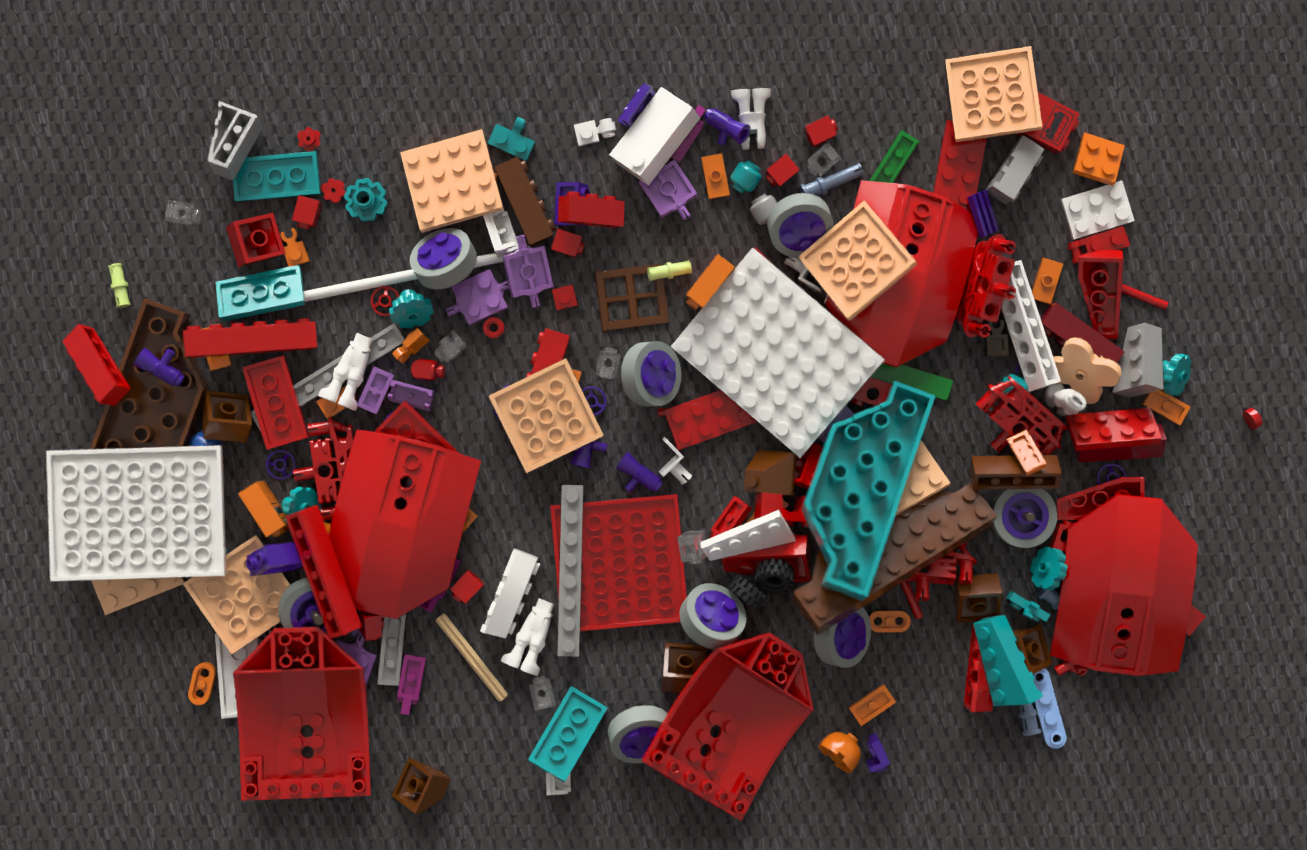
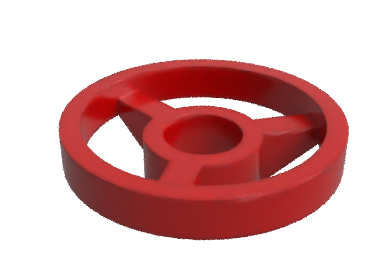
M388 286L377 288L371 296L373 310L382 316H389L390 313H380L375 309L380 305L382 307H393L388 290H393L397 297H400L395 289ZM385 289L384 294L379 297V302L373 304L376 292ZM388 297L389 303L383 305L381 302L382 298Z

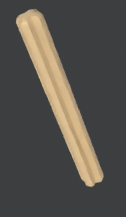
M440 615L436 619L440 628L499 702L504 700L508 696L505 689L447 615Z

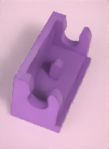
M372 366L357 400V406L377 414L394 375L376 366Z
M391 380V390L388 394L389 401L402 404L406 400L412 407L426 411L431 410L435 391Z

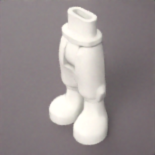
M356 333L354 341H350L351 345L343 354L338 366L334 368L331 384L329 387L320 390L319 397L336 403L341 386L347 380L346 388L338 404L354 411L357 410L358 403L354 396L356 389L363 382L369 352H371L369 347L373 339Z
M1062 384L1050 385L1045 390L1047 405L1051 408L1057 406L1056 412L1060 416L1066 417V415L1077 414L1085 408L1086 401L1084 397L1072 389H1065Z
M540 598L538 599L536 606L532 607V611L527 616L520 632L516 634L515 647L512 652L502 656L501 662L518 668L524 650L529 645V651L520 670L538 676L540 668L536 663L537 657L545 647V639L550 626V617L553 616L551 612L554 604Z

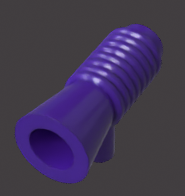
M710 108L704 115V119L707 120L709 125L720 130L718 138L720 145L726 144L728 135L738 144L744 143L750 135V125L735 121L718 109Z
M144 348L134 362L135 367L151 372L171 386L179 387L185 377L181 371L169 365L175 354L170 349H167L162 359L159 360L148 349Z
M592 441L577 448L570 464L590 468L591 449L605 452L607 444Z
M628 451L616 466V469L632 476L625 486V489L629 492H632L639 482L645 488L647 487L649 491L653 490L654 492L663 483L658 475L648 470L644 465H640Z

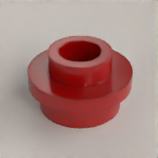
M491 317L484 322L483 331L489 338H498L504 332V324L499 318ZM496 324L498 326L497 331L492 332L490 326Z

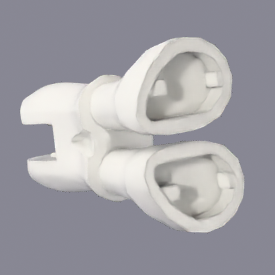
M750 89L732 90L731 97L739 104L740 115L738 117L740 122L750 125V134H757V149H764L766 142L764 124L766 114L764 113L766 99L771 96V89H752L754 112H750ZM750 137L741 144L743 150L749 149Z

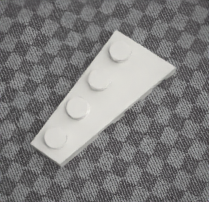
M777 510L700 543L702 550L709 560L712 561L795 542L796 539L785 519Z

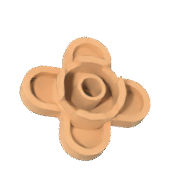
M1072 338L1067 340L1062 348L1063 357H1053L1061 382L1058 384H1069L1072 390L1084 397L1086 404L1096 403L1103 392L1102 386H1114L1122 376V370L1116 362L1104 359L1102 356L1099 358L1093 353L1091 346L1082 339Z

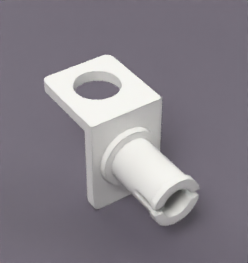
M788 256L789 259L787 258L784 264L800 272L799 282L816 293L821 294V288L805 279L810 271L799 257Z
M664 437L663 440L676 455L658 472L663 477L668 472H671L683 485L687 481L681 475L683 474L688 480L692 475L680 464V460L684 456Z

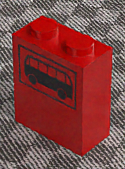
M1038 92L1042 130L1015 134L1019 136L1024 135L1039 146L1057 154L1061 150L1064 151L1068 146L1070 140L1067 138L1070 132L1076 130L1079 124L1077 118L1080 113Z

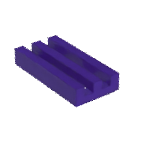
M987 190L967 197L979 237H985L998 231L999 228Z

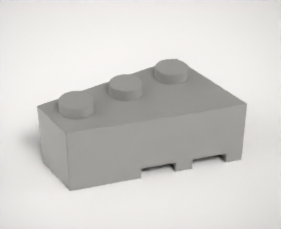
M219 101V112L215 120L216 128L211 141L208 162L215 174L233 181L263 128L257 115Z
M1024 135L1021 136L985 189L988 194L1005 205L1014 202L1019 196L1023 184L1025 185L1032 176L1030 172L1033 167H1037L1044 156L1041 154L1044 148Z
M1148 323L1128 327L1123 346L1125 353L1122 355L1119 363L1122 376L1119 382L1114 385L1113 393L1125 397H1135L1163 390L1162 328Z

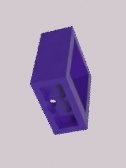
M295 542L266 545L247 555L246 565L251 577L298 571L304 568Z

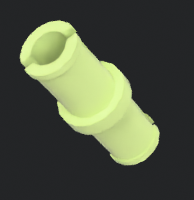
M689 260L673 264L667 262L662 266L648 267L647 273L650 281L666 277L673 279L674 276L691 274L692 267Z
M122 263L111 264L108 266L112 280L110 286L114 290L116 307H128L131 304L127 292L128 282L124 278Z

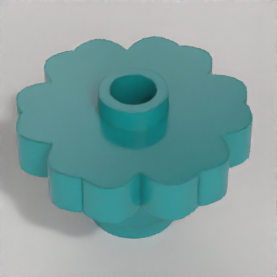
M369 178L357 179L355 186H348L347 192L344 194V198L348 201L345 208L353 218L359 217L363 222L375 221L377 214H384L385 208L388 206V202L384 199L387 192L379 182L373 183ZM369 197V201L364 204L363 199Z
M414 290L403 291L400 297L392 302L393 307L389 309L392 323L399 324L400 328L412 329L416 325L423 326L431 320L430 315L434 313L431 300L428 298L424 299L422 294H417Z
M1175 354L1170 361H1163V382H1165L1163 390L1165 394L1179 396L1183 392L1191 373L1190 356Z
M296 487L290 491L288 497L283 499L281 509L283 514L287 516L318 505L320 510L321 504L317 502L318 494L314 489Z
M1044 547L1038 551L1037 557L1032 559L1030 571L1033 575L1031 580L1036 587L1050 591L1059 587L1067 571V565L1064 564L1066 556L1061 550Z

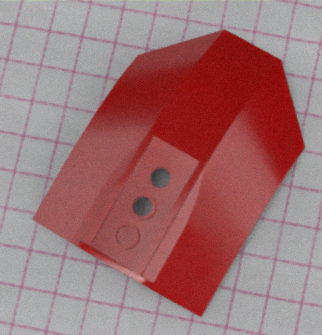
M861 180L853 210L865 201L905 249L907 245H914L917 248V254L911 255L917 265L851 320L844 315L829 295L827 296L825 306L834 317L885 359L882 364L897 368L947 342L967 280L978 231L973 214L948 197L907 184ZM912 226L920 227L922 234L914 233Z
M356 429L328 533L356 610L398 619L449 589L460 540L481 465L480 460L437 445L397 435ZM405 477H409L413 481L412 486L409 488H403L400 485L401 480ZM398 498H404L407 501L405 509L398 510L395 508L394 503Z
M1117 494L1068 527L1066 560L1064 562L1067 565V571L1061 583L1050 656L1095 671L1135 676L1179 671L1192 603L1198 544L1162 499ZM1125 608H1130L1133 610V615L1125 618L1121 616V611ZM1122 629L1130 631L1125 637L1118 636V632Z
M320 627L275 628L232 673L234 677L239 731L241 801L371 796L369 726L364 668L332 638L330 639ZM304 725H310L313 728L312 736L305 737L302 735L301 729ZM306 746L311 747L314 750L313 757L306 758L302 753L303 748Z
M771 633L762 634L716 649L697 669L662 722L642 762L699 798L742 821L773 763L812 711L814 712L803 654ZM717 725L720 728V733L717 737H712L710 733L711 728ZM706 744L708 751L705 755H701L700 749Z

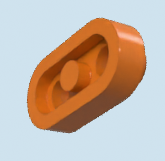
M876 610L869 614L871 630L875 632H904L911 623L909 615L902 610ZM876 617H880L882 620L879 625L874 623ZM897 617H901L903 619V622L900 625H897L895 623Z
M203 662L194 668L188 698L195 705H202L209 701L216 678V668L213 664ZM203 669H207L209 671L208 676H204L202 674ZM198 690H202L204 692L203 697H199L197 695Z

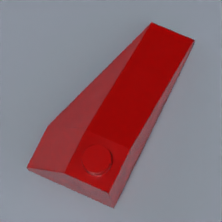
M1098 250L1079 256L1078 279L1092 326L1095 331L1106 339H1118L1123 273L1122 250Z
M1121 477L1058 498L1057 520H1080L1117 494L1145 497L1144 477Z
M972 622L963 706L971 712L992 711L994 705L973 624L975 622Z

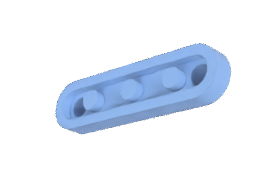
M1043 668L1033 674L1035 678L1033 682L1037 690L1040 689L1043 697L1034 702L1038 713L1037 716L1045 743L1051 748L1058 749L1066 743V733L1049 673ZM1041 673L1042 679L1037 681L1036 675ZM1059 735V740L1054 742L1053 736Z

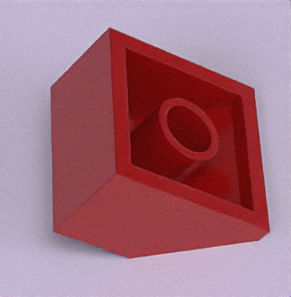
M273 213L235 221L226 226L238 268L286 254Z

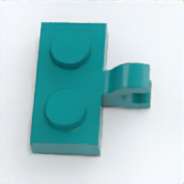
M517 117L512 131L496 124L488 144L527 161L535 141L520 135L526 121Z
M1012 591L1006 597L1011 601L1010 606L1019 611L1023 608V615L1037 622L1041 619L1046 622L1050 616L1049 613L1040 609V606L1035 602H1029Z

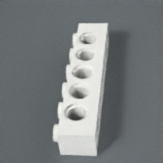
M1022 260L1015 261L1008 285L1016 288V293L1010 292V294L1016 296L1011 300L1004 298L1001 308L1025 382L1028 385V391L1031 392L1059 383L1061 379Z

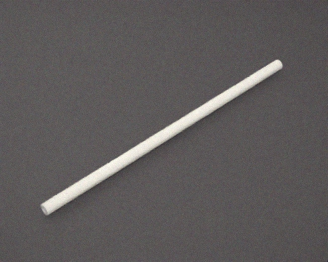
M496 253L477 256L474 268L501 263L503 258H498ZM407 270L304 291V297L306 302L416 280L418 278L413 270Z

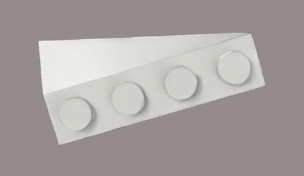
M516 548L513 549L504 571L503 579L498 586L495 599L489 608L485 624L482 625L480 632L506 638L508 633L513 634L517 624L513 622L516 614H521L524 603L521 602L524 594L528 595L532 583L529 582L532 574L536 576L540 563H537L538 557Z

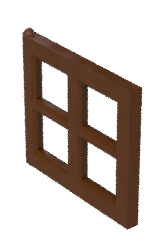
M661 264L595 271L601 326L604 333L607 330L669 323L663 278L655 279V292L635 293L633 276L648 274V267L662 266ZM625 277L627 295L607 298L604 279ZM657 297L659 315L639 318L636 300ZM628 301L630 319L610 322L607 303Z

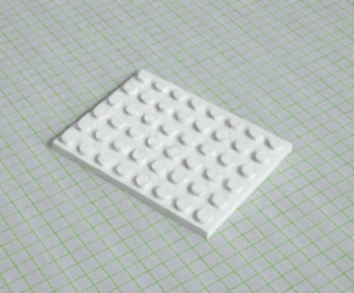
M754 248L748 252L704 308L700 310L671 345L676 352L799 457L808 450L885 360Z
M222 446L46 451L50 581L226 575Z

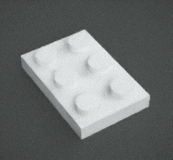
M1123 181L1115 182L1113 186H1102L1060 200L1072 240L1135 221Z

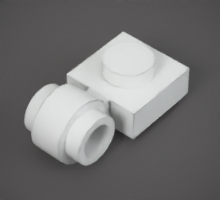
M611 118L600 120L598 127H596L595 120L574 125L579 147L600 142L598 134H601L603 138L615 136V122H612Z

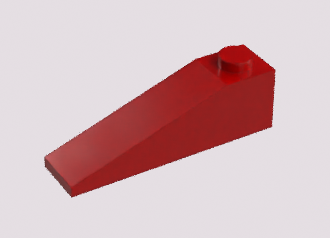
M795 535V542L721 558L724 571L751 575L753 572H756V567L761 561L764 563L765 559L771 561V558H775V561L782 559V563L787 561L789 562L788 565L793 566L794 582H811V558L808 536Z

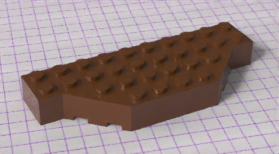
M143 299L119 366L120 372L131 389L115 406L105 405L90 450L189 447V440L193 436L204 405L205 391H209L208 384L196 359H185L183 330L186 329L191 314L149 299ZM146 348L161 360L167 349L174 351L175 354L169 365L181 371L182 375L185 376L180 386H171L151 372L135 367L134 362L140 352Z
M971 483L955 493L940 491L894 517L868 596L863 601L821 585L828 563L819 547L813 579L810 583L794 592L793 602L816 635H819L993 526L997 515L978 490L972 489Z

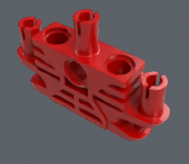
M1001 234L992 236L988 241L979 242L973 253L956 314V320L959 324L963 325V330L968 337H975L976 335L983 338L988 337L990 333L985 332V330L991 331V327L988 324H983V319L997 322L1004 298L1011 300L1016 296L1010 294V292L1016 293V288L1008 285L1015 260L1002 257L1003 253L1013 254L1015 250L1010 249V247L1016 248V244L1012 240H1005V237Z
M1008 376L1009 381L1004 383L1001 382L997 385L989 384L988 387L990 389L975 403L1004 429L990 443L998 453L1008 444V438L1024 430H1027L1041 455H1050L1056 447L1061 449L1063 430H1068V427L1011 376ZM1013 386L1008 393L1004 392L1007 388ZM1010 403L1013 407L1010 408L1007 404ZM1023 415L1027 418L1025 421L1021 418ZM1019 423L1018 427L1013 429V427ZM1055 426H1057L1056 432H1054V435H1052V434H1051L1052 429H1053ZM1038 427L1042 431L1039 433L1035 428Z
M328 417V421L308 423V429L317 428L315 431H308L310 437L330 434L331 437L325 440L309 441L313 466L293 469V475L303 474L295 476V482L315 479L319 504L337 501L339 493L338 481H340L341 486L355 436L352 424L349 423L348 426L334 421L332 417ZM337 431L346 432L347 436L339 438ZM332 441L334 442L335 455H336L335 458H334V453H333ZM332 461L337 462V469L339 477L333 478L336 474V468ZM323 465H327L330 468V475L328 477H324L320 473ZM335 506L321 508V514L330 513L322 516L323 521L332 519Z
M967 542L956 548L960 549L961 553H956L953 550L926 567L927 573L918 572L905 580L916 582L915 600L920 601L922 593V601L929 600V583L954 585L956 565H960L959 583L964 584L965 580L966 585L973 583V565L977 561L966 549Z

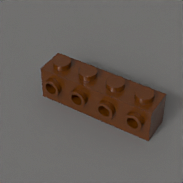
M517 156L495 166L530 246H535L554 237L552 231L556 229L551 218L546 220L543 212L547 211L542 199L537 200L535 192L538 189L534 181H529L526 173L529 170L525 161L520 162Z
M1042 455L1047 467L1028 476L1025 474L1016 456H972L969 469L972 489H1058L1062 475L1058 456Z

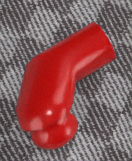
M1063 661L1054 667L1059 676L1068 671L1077 673L1079 676L1087 673L1086 667L1068 661Z

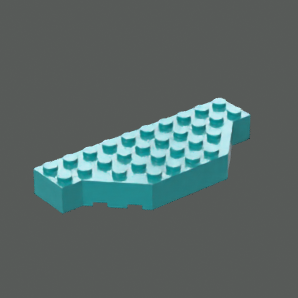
M894 381L885 402L855 414L846 420L839 421L833 424L829 430L801 509L828 563L822 586L862 601L868 596L935 399L934 395Z

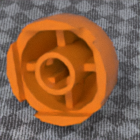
M842 732L830 733L818 745L820 751L825 756L828 753L829 757L836 762L834 765L846 773H851L861 758V750L857 745L858 739L851 733L847 735Z

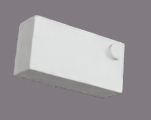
M661 87L609 155L619 166L649 186L699 121L700 117L693 107Z

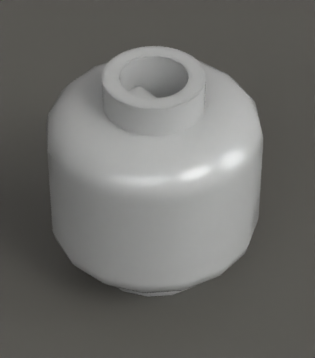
M763 194L751 202L750 212L759 225L767 223L770 211L777 204L772 195L767 196Z

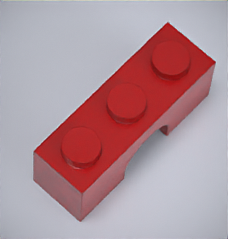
M757 493L755 495L754 519L779 510L788 526H794L795 522L802 523L801 527L810 528L801 510L806 496L796 497L795 507L789 512L782 504L783 494Z

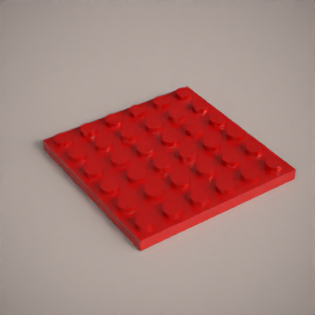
M677 494L583 502L580 631L681 622L680 608L687 596ZM550 505L559 598L561 505Z

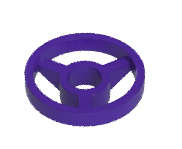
M594 386L582 389V392L589 389V396L586 397V400L590 397H594L596 400L594 405H589L591 408L596 405L602 408L599 412L594 413V416L600 414L606 406L604 392ZM593 389H597L602 393L604 405L598 403L597 397L593 395Z
M285 450L272 452L266 460V469L269 475L279 480L289 478L293 474V470L287 475L285 471L287 468L286 460L290 456L293 460V469H295L296 461L293 455ZM275 453H287L283 459L280 458L274 462H269ZM278 461H282L284 463V467L282 469H279L277 467ZM268 465L274 466L277 471H281L284 477L274 476L270 472Z
M1111 463L1099 469L1096 479L1097 484L1100 485V473L1107 466L1109 473L1106 474L1103 483L1109 482L1111 474L1115 476V479L1119 478V475L1113 471L1112 466L1118 467L1124 477H1126V473L1121 466Z

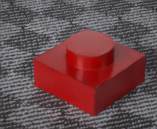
M573 285L552 290L557 311L578 306Z

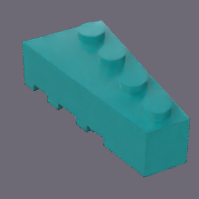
M988 616L973 623L993 705L1031 704L1043 697L1041 690H1037L1033 682L1035 678L1032 671L1029 672L1025 665L1023 652H1020L1015 642L1017 640L1006 616Z

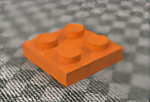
M1084 133L1080 141L1072 173L1113 186L1116 182L1125 145Z

